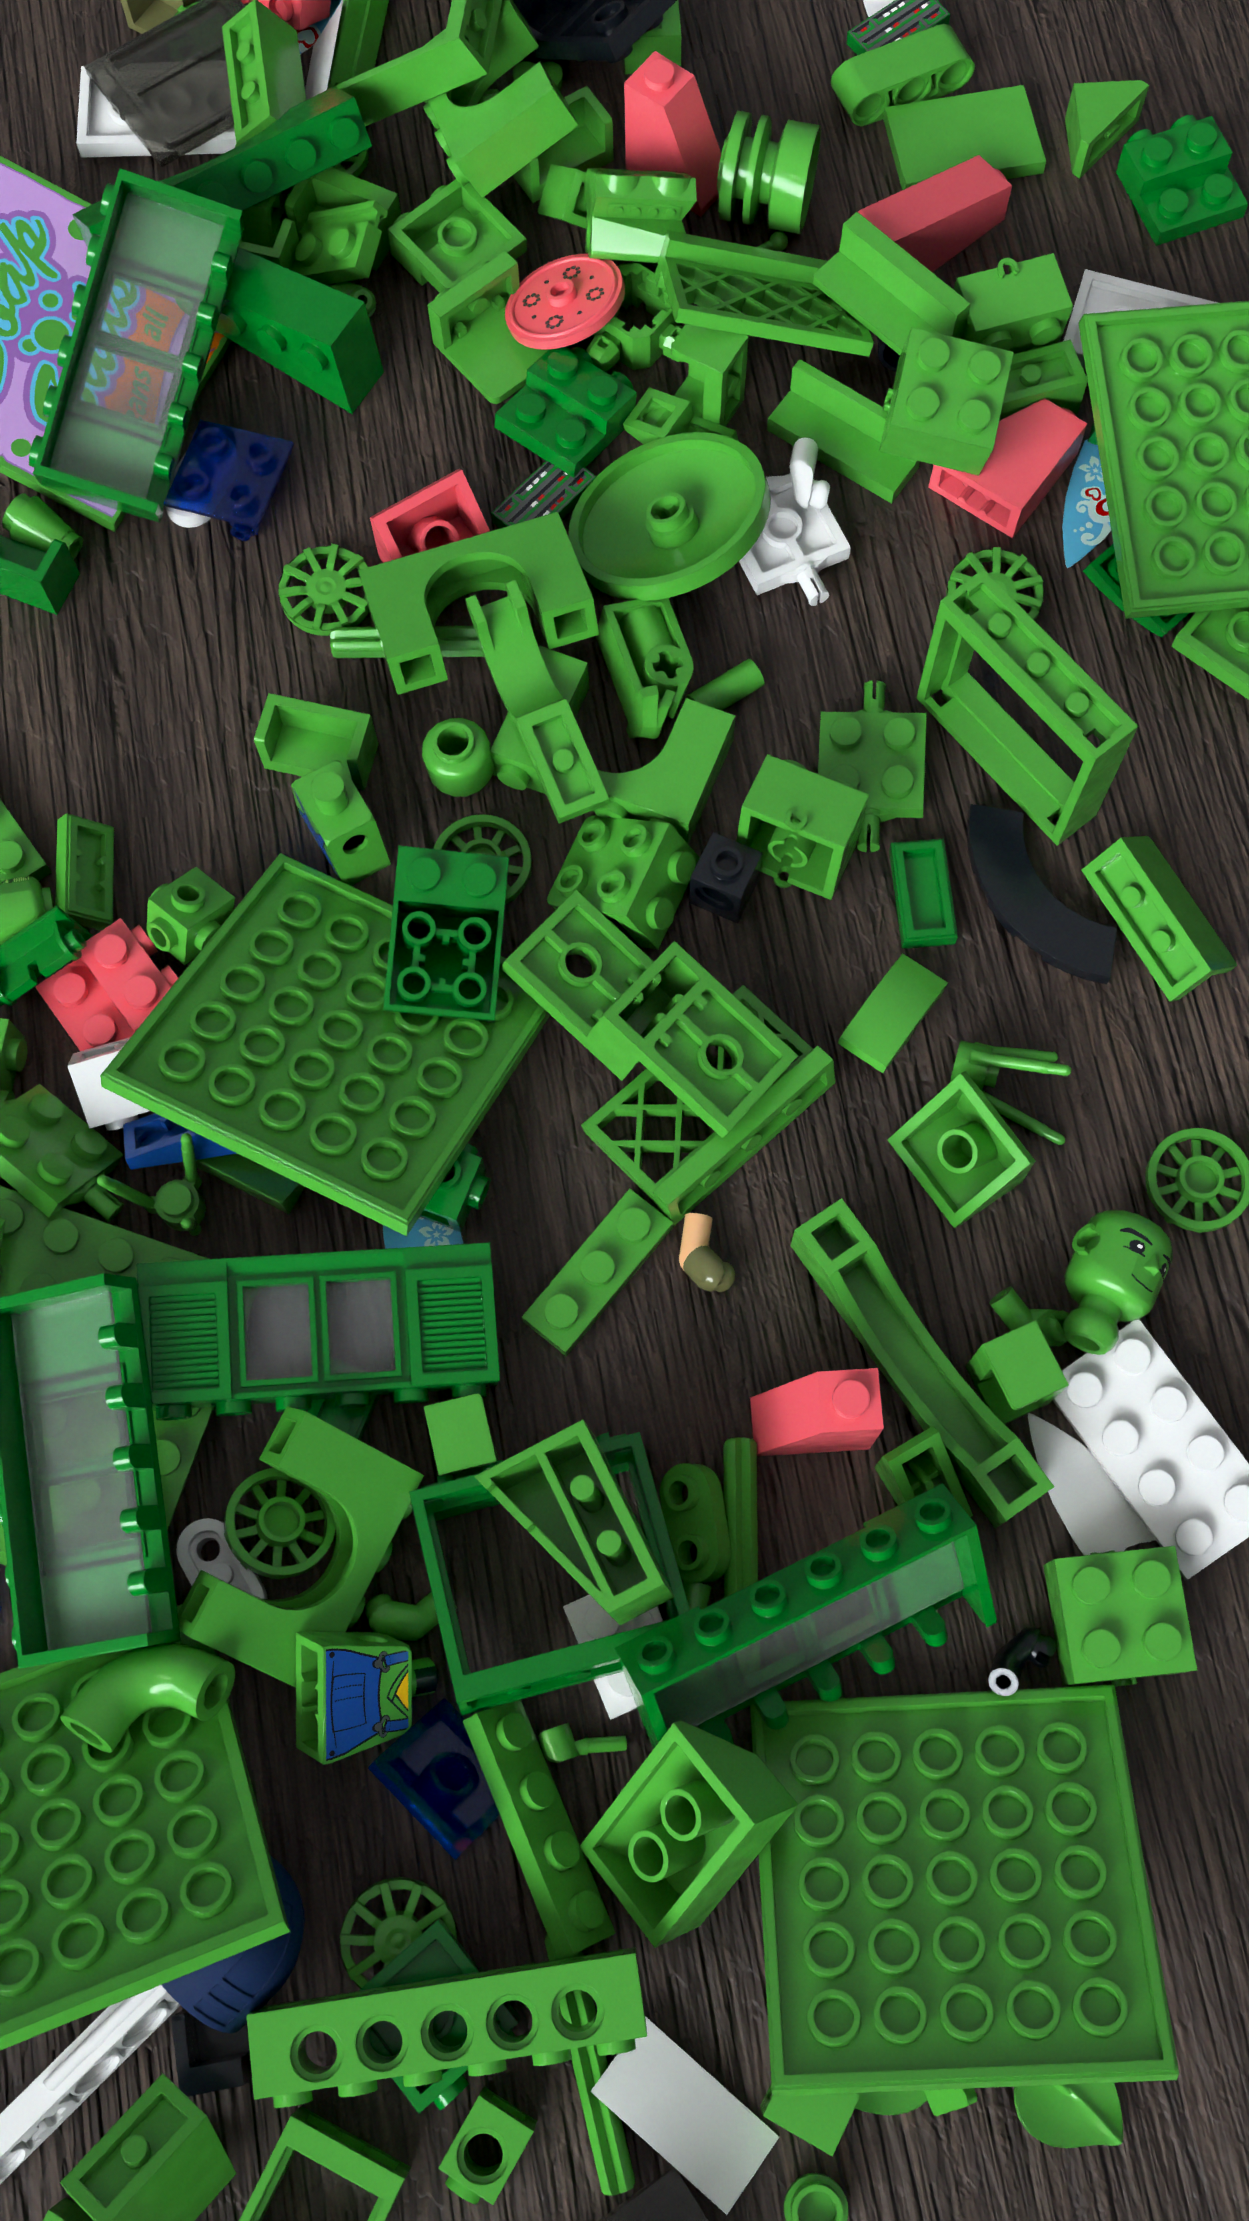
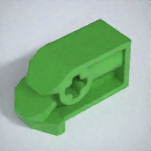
M669 598L650 601L636 599L603 606L598 623L599 635L596 638L628 721L626 727L628 737L656 739L661 733L667 716L674 719L682 704L694 670L691 654Z

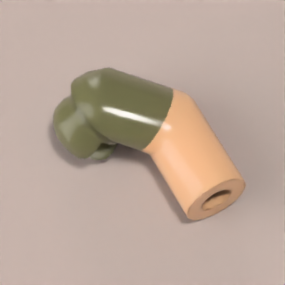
M700 1213L685 1214L679 1254L680 1266L699 1288L708 1292L713 1290L725 1292L734 1283L735 1271L730 1263L723 1262L709 1247L713 1218Z

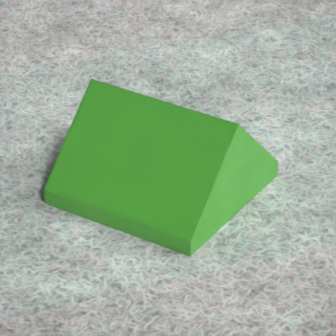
M966 1071L953 1079L887 1139L953 1228L960 1226L1021 1184L1036 1162Z

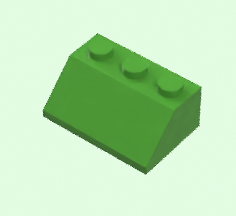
M680 1720L671 1725L582 1842L580 1849L654 1948L701 1926L796 1809L798 1803L758 1755Z

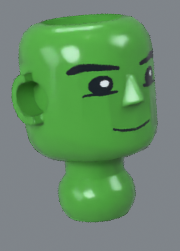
M1112 1209L1097 1213L1076 1233L1072 1241L1074 1252L1064 1277L1068 1293L1079 1306L1068 1314L1063 1324L1065 1338L1070 1344L1087 1353L1096 1355L1108 1353L1117 1344L1119 1339L1118 1321L1129 1322L1139 1320L1151 1311L1172 1262L1171 1240L1163 1229L1153 1221L1125 1210Z

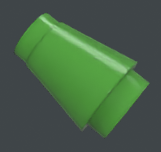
M25 493L19 494L9 504L3 516L2 526L10 532V538L36 549L47 552L53 540L57 539L66 543L74 560L83 545V537L75 533L39 496L29 497Z

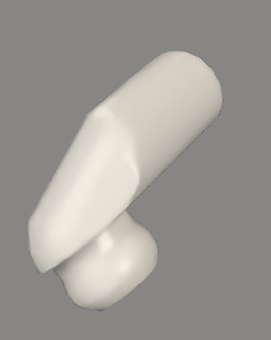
M801 438L795 442L789 468L796 502L805 509L808 506L823 509L827 504L830 485L825 480H813L818 446L810 438Z

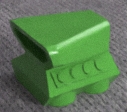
M587 168L585 182L587 210L586 254H588L590 259L658 263L667 230L686 234L682 219L697 202L696 178L686 173L670 171Z

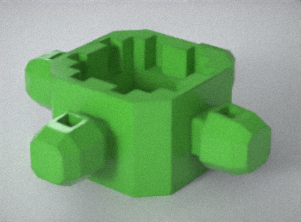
M639 263L620 265L619 269L625 282V296L621 306L627 309L632 304L638 308L642 302L645 303L646 311L655 316L652 320V329L644 325L641 330L633 326L629 332L626 331L625 323L617 318L618 310L615 316L603 328L593 334V340L587 347L586 351L591 356L594 365L604 372L612 368L618 361L632 370L650 368L662 354L676 362H684L671 354V344L683 326L674 320L667 290L656 287L654 279L656 270L652 272Z

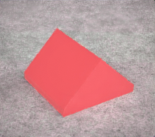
M462 469L455 470L370 517L378 556L382 563L490 532Z

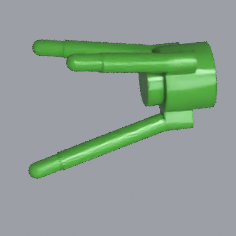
M960 1041L950 1082L960 1073L966 1071L999 1114L1057 1145L1065 1143L1066 1140L1062 1134L983 1091V1086L995 1088L1000 1067L1043 1074L1070 1075L1072 1070L1070 1066L1051 1063L1058 1060L1056 1052L998 1047L979 1042Z
M184 1133L181 1136V1151L185 1172L183 1180L167 1182L161 1186L156 1196H148L106 1175H100L97 1178L98 1185L145 1208L151 1214L158 1213L162 1220L174 1230L188 1231L193 1236L201 1232L199 1224L205 1216L206 1205L205 1200L197 1191L202 1183V1179L197 1172L195 1149L192 1136L189 1133Z

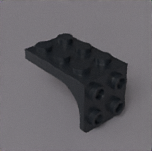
M513 0L527 21L539 45L536 50L525 58L547 59L548 61L564 59L577 60V62L596 60L607 61L608 63H616L626 58L633 50L632 45L645 32L656 28L663 21V14L677 1Z

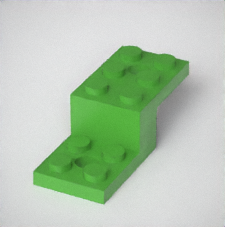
M577 890L501 966V969L621 1081L641 1062L721 1138L732 1130L798 1057L789 1046L677 942L674 941L653 961ZM569 955H580L586 958L591 964L592 975L580 978L571 974L566 967V957ZM719 1046L724 1048L732 1060L731 1070L721 1071L712 1067L707 1060V1047Z

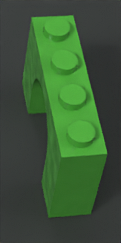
M502 0L488 75L424 101L426 104L423 106L426 115L437 129L434 133L436 139L449 156L446 162L453 175L462 186L470 182L481 198L579 126L566 99L540 62L497 95L478 104L485 91L499 77L539 47L527 21L513 0ZM446 29L440 32L437 36H435L425 45L443 38L445 36Z
M559 512L358 570L397 695L448 680L439 642L434 631L435 623L441 612L454 600L472 592L481 590L506 591L505 583L516 580L524 600L532 607L549 650L599 635L594 599Z
M539 645V650L548 672L563 698H567L576 719L589 690L588 663ZM686 698L664 748L655 759L647 765L629 772L610 773L597 770L609 796V803L592 812H595L598 817L626 818L670 823L689 844L734 740L736 715ZM507 713L490 751L494 762L493 775L497 776L503 784L513 789L525 790L530 788L546 794L517 725L513 722L509 713Z
M287 1406L259 1460L313 1488L329 1505L336 1526V1543L327 1569L307 1590L293 1597L277 1600L254 1596L200 1570L178 1612L179 1631L188 1637L296 1688V1632H346L347 1628L352 1627L358 1621L365 1606L364 1594L374 1574L380 1572L388 1562L393 1547L391 1540L402 1519L407 1518L413 1511L409 1492L419 1489L418 1487L424 1475L309 1412Z

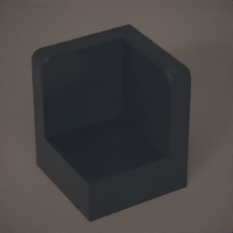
M185 2009L172 2015L171 2021L179 2089L187 2097L244 2086L252 2080L247 2023L238 2032L229 2034L205 2025Z

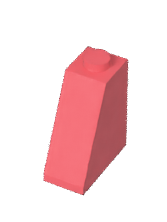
M654 51L624 82L626 169L679 172L695 177L697 202L690 210L701 217L719 198L717 177L721 151L695 75L657 51Z
M1044 398L999 421L993 451L979 476L933 465L928 488L1013 539L1078 454L1088 423L1079 419L1071 410L1059 407Z
M878 1368L819 1371L750 1397L752 1436L757 1443V1456L869 1450L884 1429Z

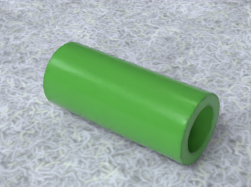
M747 659L687 695V698L723 711L763 687L764 678L754 661Z

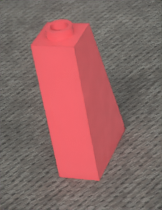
M978 155L859 210L858 213L931 272H934L1005 220L1012 185L1000 170L993 168Z

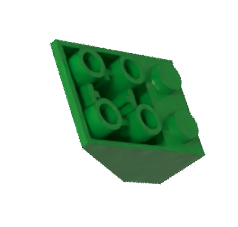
M398 846L383 1011L495 1021L509 857Z

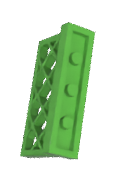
M667 230L654 279L657 288L667 290L676 323L869 357L874 344L869 330L813 284L814 273L827 260Z
M744 985L736 990L733 995L789 1046L799 1058L780 1075L726 1136L721 1138L714 1131L704 1141H683L684 1117L699 1116L678 1097L677 1104H646L647 1089L655 1082L660 1081L647 1068L581 1124L583 1132L657 1204L658 1211L673 1222V1227L685 1217V1214L690 1213L835 1084L833 1059L818 1045L813 1049ZM719 1046L717 1070H731L725 1069L726 1050ZM638 1098V1104H631ZM615 1117H637L635 1140H611L601 1129ZM645 1117H676L675 1140H644ZM624 1152H635L634 1162ZM643 1152L674 1153L673 1169L655 1183L642 1171ZM682 1153H690L682 1160Z

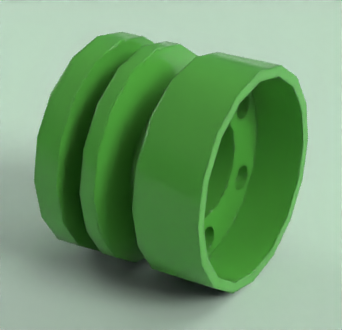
M737 110L730 133L724 141L718 169L719 219L734 221L741 199L743 200V224H753L760 204L763 203L768 204L769 229L802 234L816 176L821 142V125L788 119L780 141L774 142L772 141L770 116L761 115L755 136L752 138V113Z

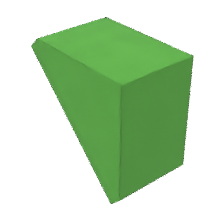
M1143 80L1073 84L1065 116L1071 170L1074 176L1080 179L1139 121L1149 88L1147 83Z
M934 1426L883 1455L875 1465V1470L897 1505L943 1483L970 1517L973 1516L940 1433Z

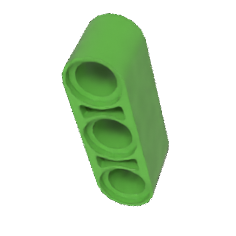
M940 24L844 61L833 73L831 87L851 121L857 126H865L882 120L885 107L937 99L955 92L963 87L972 77L975 63L953 28L948 24Z

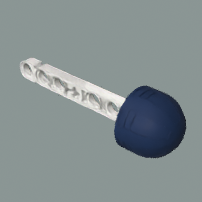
M271 1856L290 1932L107 2007L0 2114V2184L180 2005L205 2025L217 2031L232 2034L238 2032L247 2023L246 2015L248 2013L261 2009L281 1989L289 1978L299 1956L303 1940L305 1916L303 1902L295 1882L276 1859Z

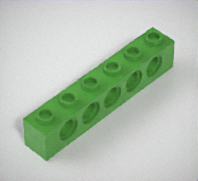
M636 1947L267 2005L246 2015L254 2100L273 2097L274 2108L291 2107L313 2101L312 2090L338 2086L339 2097L369 2094L378 2090L377 2080L403 2076L404 2087L432 2084L443 2080V2069L461 2066L468 2067L469 2076L495 2074L507 2070L506 2059L532 2055L533 2066L553 2065L571 2060V2049L596 2045L599 2056L621 2054L636 2049V2038L647 2037ZM574 1990L587 1992L593 1997L597 2005V2013L593 2020L582 2026L572 2025L567 2022L560 2011L561 1999L567 1993ZM515 2000L522 2002L530 2010L532 2027L526 2033L512 2036L506 2034L499 2027L496 2017L497 2009L507 2001ZM454 2011L463 2017L467 2025V2038L463 2043L456 2046H447L436 2038L433 2031V2021L438 2013ZM387 2021L399 2029L402 2036V2048L398 2054L383 2056L372 2048L369 2033L374 2023ZM320 2031L327 2033L333 2038L337 2047V2057L334 2064L325 2067L318 2066L308 2058L305 2045L310 2033Z

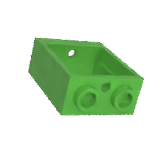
M300 2106L290 2116L239 2221L263 2220L296 2151L376 2195L378 2199L367 2221L387 2220L411 2167Z

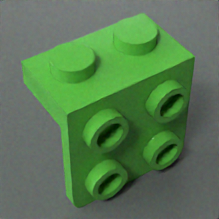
M506 250L492 260L478 265L472 274L452 288L441 291L427 305L433 344L493 404L503 402L526 385L527 369L549 350L526 347L516 341L509 331L505 320V308L510 295H513L520 287L518 262Z
M592 815L583 822L548 894L547 902L556 910L577 890L606 918L615 919L641 947L658 950L668 928L673 922L675 912L700 857L670 823L626 818H605Z

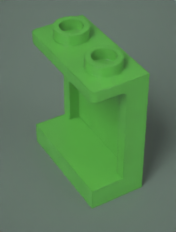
M162 2073L63 2178L60 2184L93 2221H195L237 2173L207 2115Z

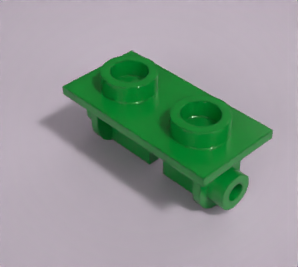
M56 905L1 944L0 1007L4 1004L12 1006L17 1003V998L38 984L37 978L43 975L47 978L71 960L76 961L81 958V950L87 946L86 941L93 937L92 934Z

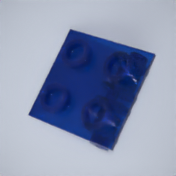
M200 420L166 496L164 505L227 521L232 526L230 532L235 538L249 541L251 536L258 534L260 524L266 510L270 506V501L275 494L280 477L286 468V463L294 443L284 439Z

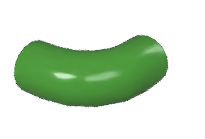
M175 1642L136 1648L105 1664L80 1689L60 1719L79 1738L99 1750L111 1753L130 1725L141 1714L152 1708L168 1706L179 1709L201 1721L210 1720L221 1710L231 1693L235 1679L234 1665L204 1649Z

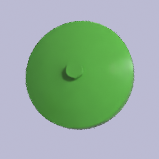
M690 432L666 436L629 451L597 475L582 493L573 510L569 525V539L585 578L601 592L626 600L639 599L650 601L671 598L695 590L713 581L732 568L746 555L758 540L767 522L771 505L770 488L757 456L746 445L736 439L707 432Z

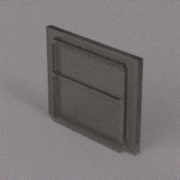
M202 0L84 66L87 75L161 168L234 127L222 26L245 7L241 0ZM303 76L304 86H306V80H305V77Z

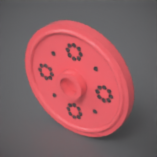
M586 253L555 259L530 273L520 282L518 290L513 295H510L505 308L506 324L514 339L529 348L542 350L557 349L578 343L595 334L615 316L624 300L625 282L620 269L612 260L590 259Z

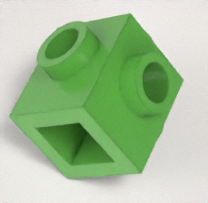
M194 867L172 883L160 885L148 898L146 934L158 949L169 952L182 964L186 965L196 958L234 911L235 897L199 868Z

